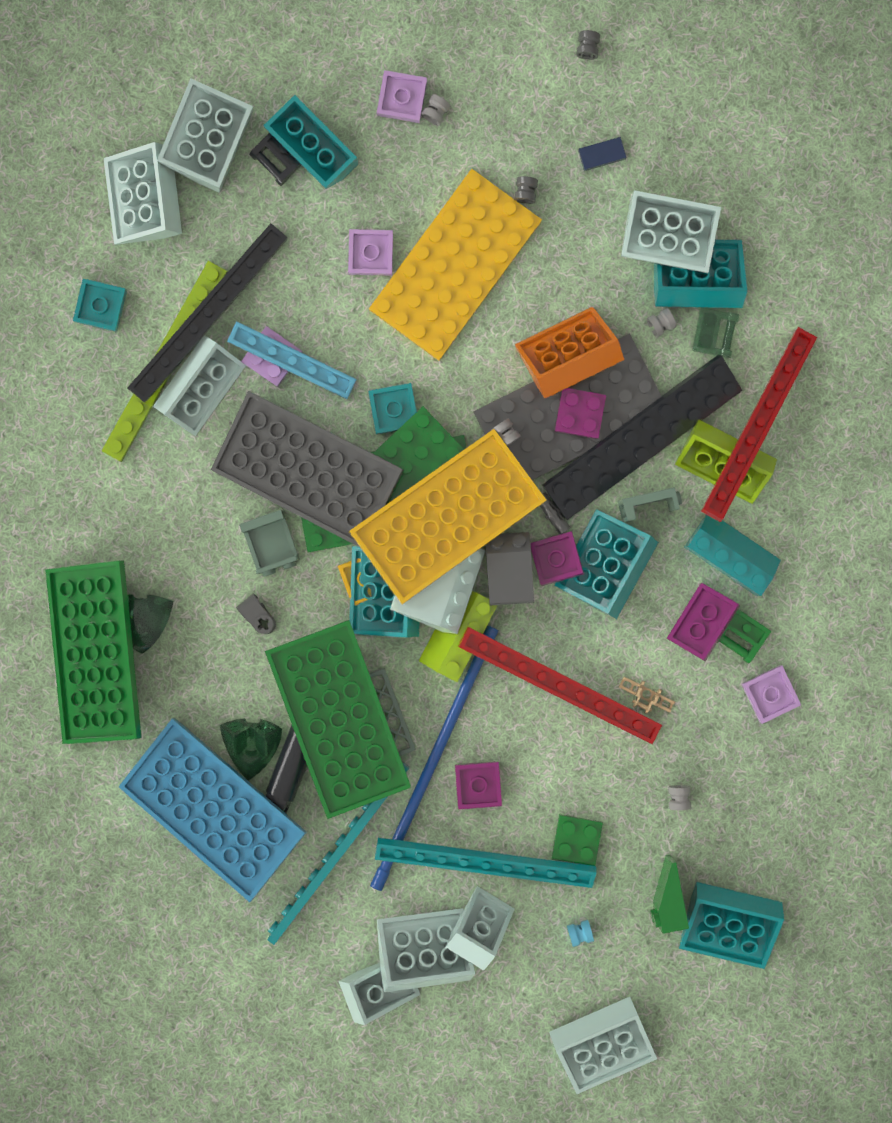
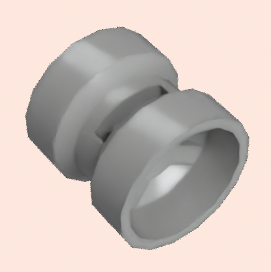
M432 94L429 106L424 108L421 115L427 121L440 126L444 113L448 112L451 105L442 97Z
M668 308L661 310L657 316L652 315L647 318L649 327L653 326L655 329L652 333L656 338L663 335L664 330H672L677 327L676 321Z
M509 418L493 428L506 446H509L521 437L519 432L513 429V423Z
M669 786L668 793L671 795L669 809H691V802L688 800V795L691 793L690 786Z

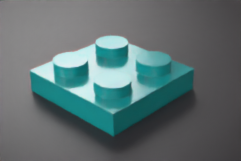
M83 278L73 322L117 332L127 289Z
M411 383L368 391L376 435L397 431L417 412Z

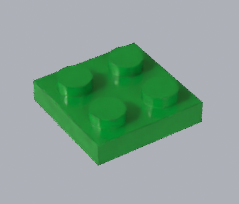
M559 814L552 859L595 866L603 822Z

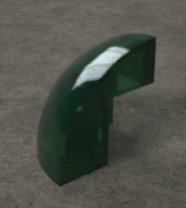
M133 594L128 595L134 650L143 654L154 645L166 627L174 601L155 595H147L146 599H138Z
M245 718L232 720L220 725L222 739L230 758L240 773L249 781L260 773L273 758L281 741L282 728L260 719L259 723H248Z

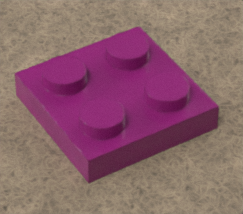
M570 388L562 390L555 432L598 439L606 395Z
M572 531L530 543L541 586L584 575Z
M499 761L455 764L458 810L502 806Z

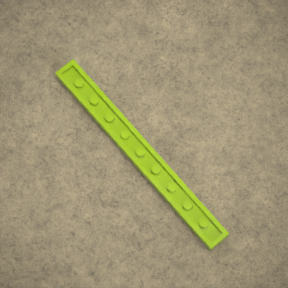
M207 261L156 354L228 271ZM169 377L146 403L142 402L134 394L132 395L102 448V452L120 462L123 461Z

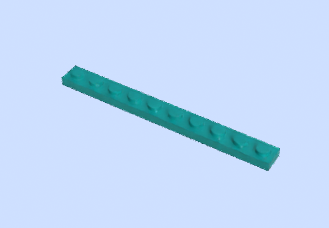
M402 761L405 771L407 772L410 766ZM387 797L364 805L361 808L364 810L363 814L360 817L355 816L348 825L351 828L346 835L342 833L335 842L337 848L333 853L331 851L327 852L321 860L324 864L320 870L315 868L308 877L310 883L305 888L302 885L295 894L297 900L293 905L288 903L281 913L284 917L278 923L275 920L268 930L270 935L267 939L270 943L275 945Z
M379 837L375 851V860L588 888L593 887L597 874L596 866Z

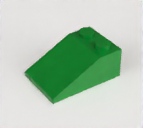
M671 855L665 856L653 899L654 909L650 910L652 922L656 928L661 930L662 934L689 929L677 863Z

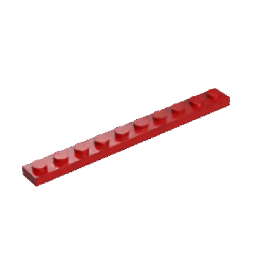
M800 327L795 330L701 512L719 522L724 519L817 339L813 334Z
M467 627L458 645L459 648L650 744L654 743L662 727L660 723L470 627Z

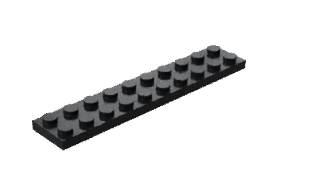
M719 354L542 484L566 520L570 519L693 428L698 420H704L743 391L723 356Z

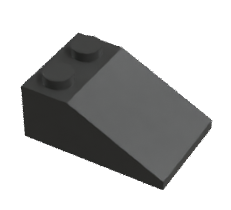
M529 532L503 533L498 535L485 545L490 606L534 603Z

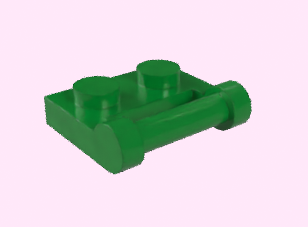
M738 609L718 642L743 657V660L749 664L771 633V630ZM727 630H730L752 646L747 650L724 634Z

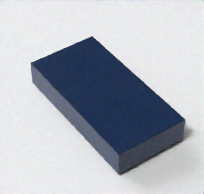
M621 137L578 149L584 171L626 160L627 158Z

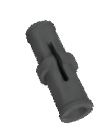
M544 492L543 496L546 498V502L541 504L540 507L546 515V520L549 519L560 535L571 527L563 518L559 508L552 502L547 492Z

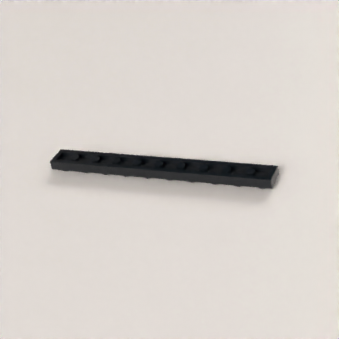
M270 223L127 389L142 402L146 403L288 240V237Z

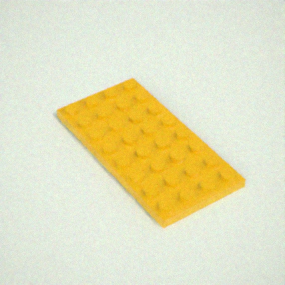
M471 169L369 307V311L440 361L537 229L542 219Z
M493 429L355 526L349 533L403 605L546 502V498L495 429Z

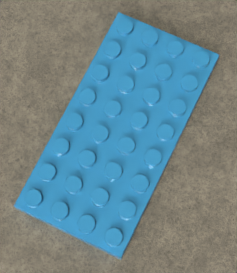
M176 718L170 720L119 785L123 792L248 902L253 901L307 833Z

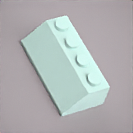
M204 335L153 407L196 436L246 365Z

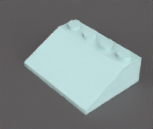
M190 78L157 162L202 186L220 193L253 113V106Z
M153 142L104 158L115 245L165 239L182 234L175 171L157 162L163 144Z
M634 190L630 199L621 257L708 273L721 207Z
M480 548L403 605L394 596L390 610L442 632L458 634L485 550Z
M463 908L377 919L380 969L384 992L469 981L475 975L474 965L446 948L452 931L464 911Z
M630 997L549 1032L555 1050L576 1094L657 1059Z

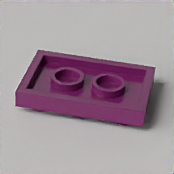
M701 583L667 639L706 662L740 605Z

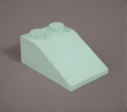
M477 886L453 929L446 948L480 969L485 970L497 954L514 908Z
M380 963L359 970L339 981L353 1021L362 1025L370 1023L420 995L418 988L384 992Z

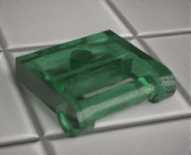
M701 307L692 351L714 356L719 354L724 358H731L732 351L730 349L739 314ZM722 319L727 320L722 349L715 347Z

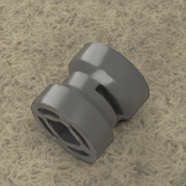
M592 30L580 31L578 36L580 46L577 47L576 56L581 59H597L599 52L597 44L600 42L601 35Z
M528 176L517 177L516 186L518 190L515 192L514 200L519 203L534 204L536 201V194L534 192L538 186V179Z

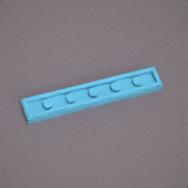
M237 321L227 342L345 399H348L357 380Z

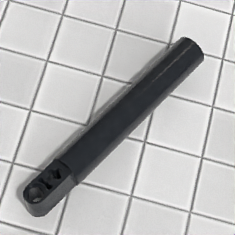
M292 724L266 789V797L286 814L291 802H294L307 768V763Z

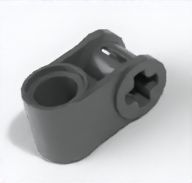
M254 593L236 607L258 633L270 634L275 630V619L267 611L265 605L258 601V597ZM262 619L266 621L269 620V623L267 624L269 627L268 629H261Z

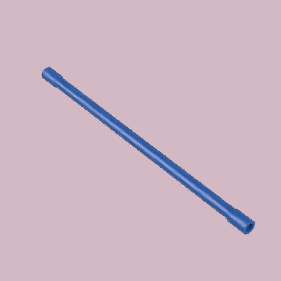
M487 625L483 634L495 640L499 630ZM475 655L392 838L394 840H404L484 660ZM381 862L370 884L372 888L379 891L383 890L393 862Z

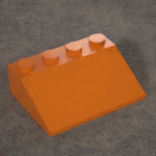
M590 307L515 344L520 357L544 398L555 395L557 392L573 386L590 376H594L598 372L624 360L617 337L594 307Z

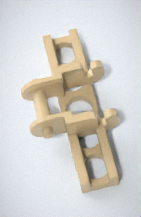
M623 677L619 688L637 696L636 700L633 699L632 701L634 708L639 706L645 709L647 714L649 711H652L651 706L653 704L669 713L671 712L675 702L660 695L661 689L654 692L644 687L645 681L643 680L638 684ZM624 681L631 683L629 689L623 686ZM635 685L638 686L636 692L633 691ZM645 690H649L651 696L647 699L642 695ZM640 698L649 702L648 706L639 702ZM664 700L670 702L669 708L662 706Z

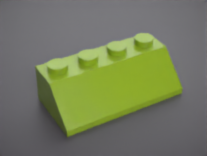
M698 420L674 465L715 484L738 439ZM759 450L735 496L753 504L773 475L777 459Z
M472 590L458 634L446 633L435 629L419 662L458 682L472 655L458 647L467 627L483 634L498 605L490 606L488 598Z

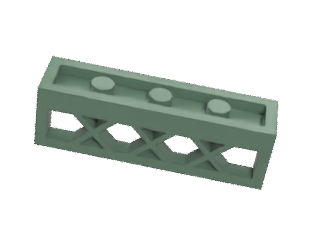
M383 668L370 673V677L383 675L385 684L382 691L377 688L375 690L380 693L379 701L382 694L390 697L393 701L390 711L382 709L388 713L387 721L390 715L399 718L401 722L398 731L391 728L390 731L396 734L395 742L398 735L408 740L410 747L399 751V755L402 756L415 751L416 748L386 670ZM386 686L388 688L389 694L384 692ZM394 707L396 709L397 714L392 712ZM402 727H403V730H404L405 735L402 734V733H400V730H401Z

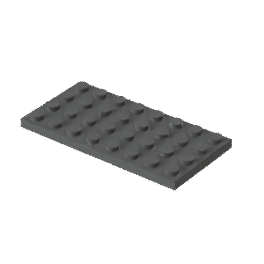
M630 333L618 339L624 357L623 361L568 387L570 389L606 395L598 439L555 432L562 390L555 395L544 398L534 381L473 411L484 434L486 435L495 426L509 418L513 423V429L518 431L521 437L507 447L532 480L583 455L661 397Z
M251 391L247 392L211 468L213 472L358 547L360 546L349 531L388 504L404 469Z

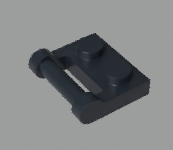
M270 133L249 154L254 160L257 159L276 178L275 181L280 186L301 166ZM266 148L286 167L283 172L263 154Z

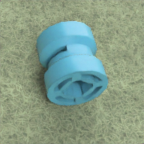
M588 920L581 921L580 925H567L573 947L579 946L584 941L587 943L594 942Z

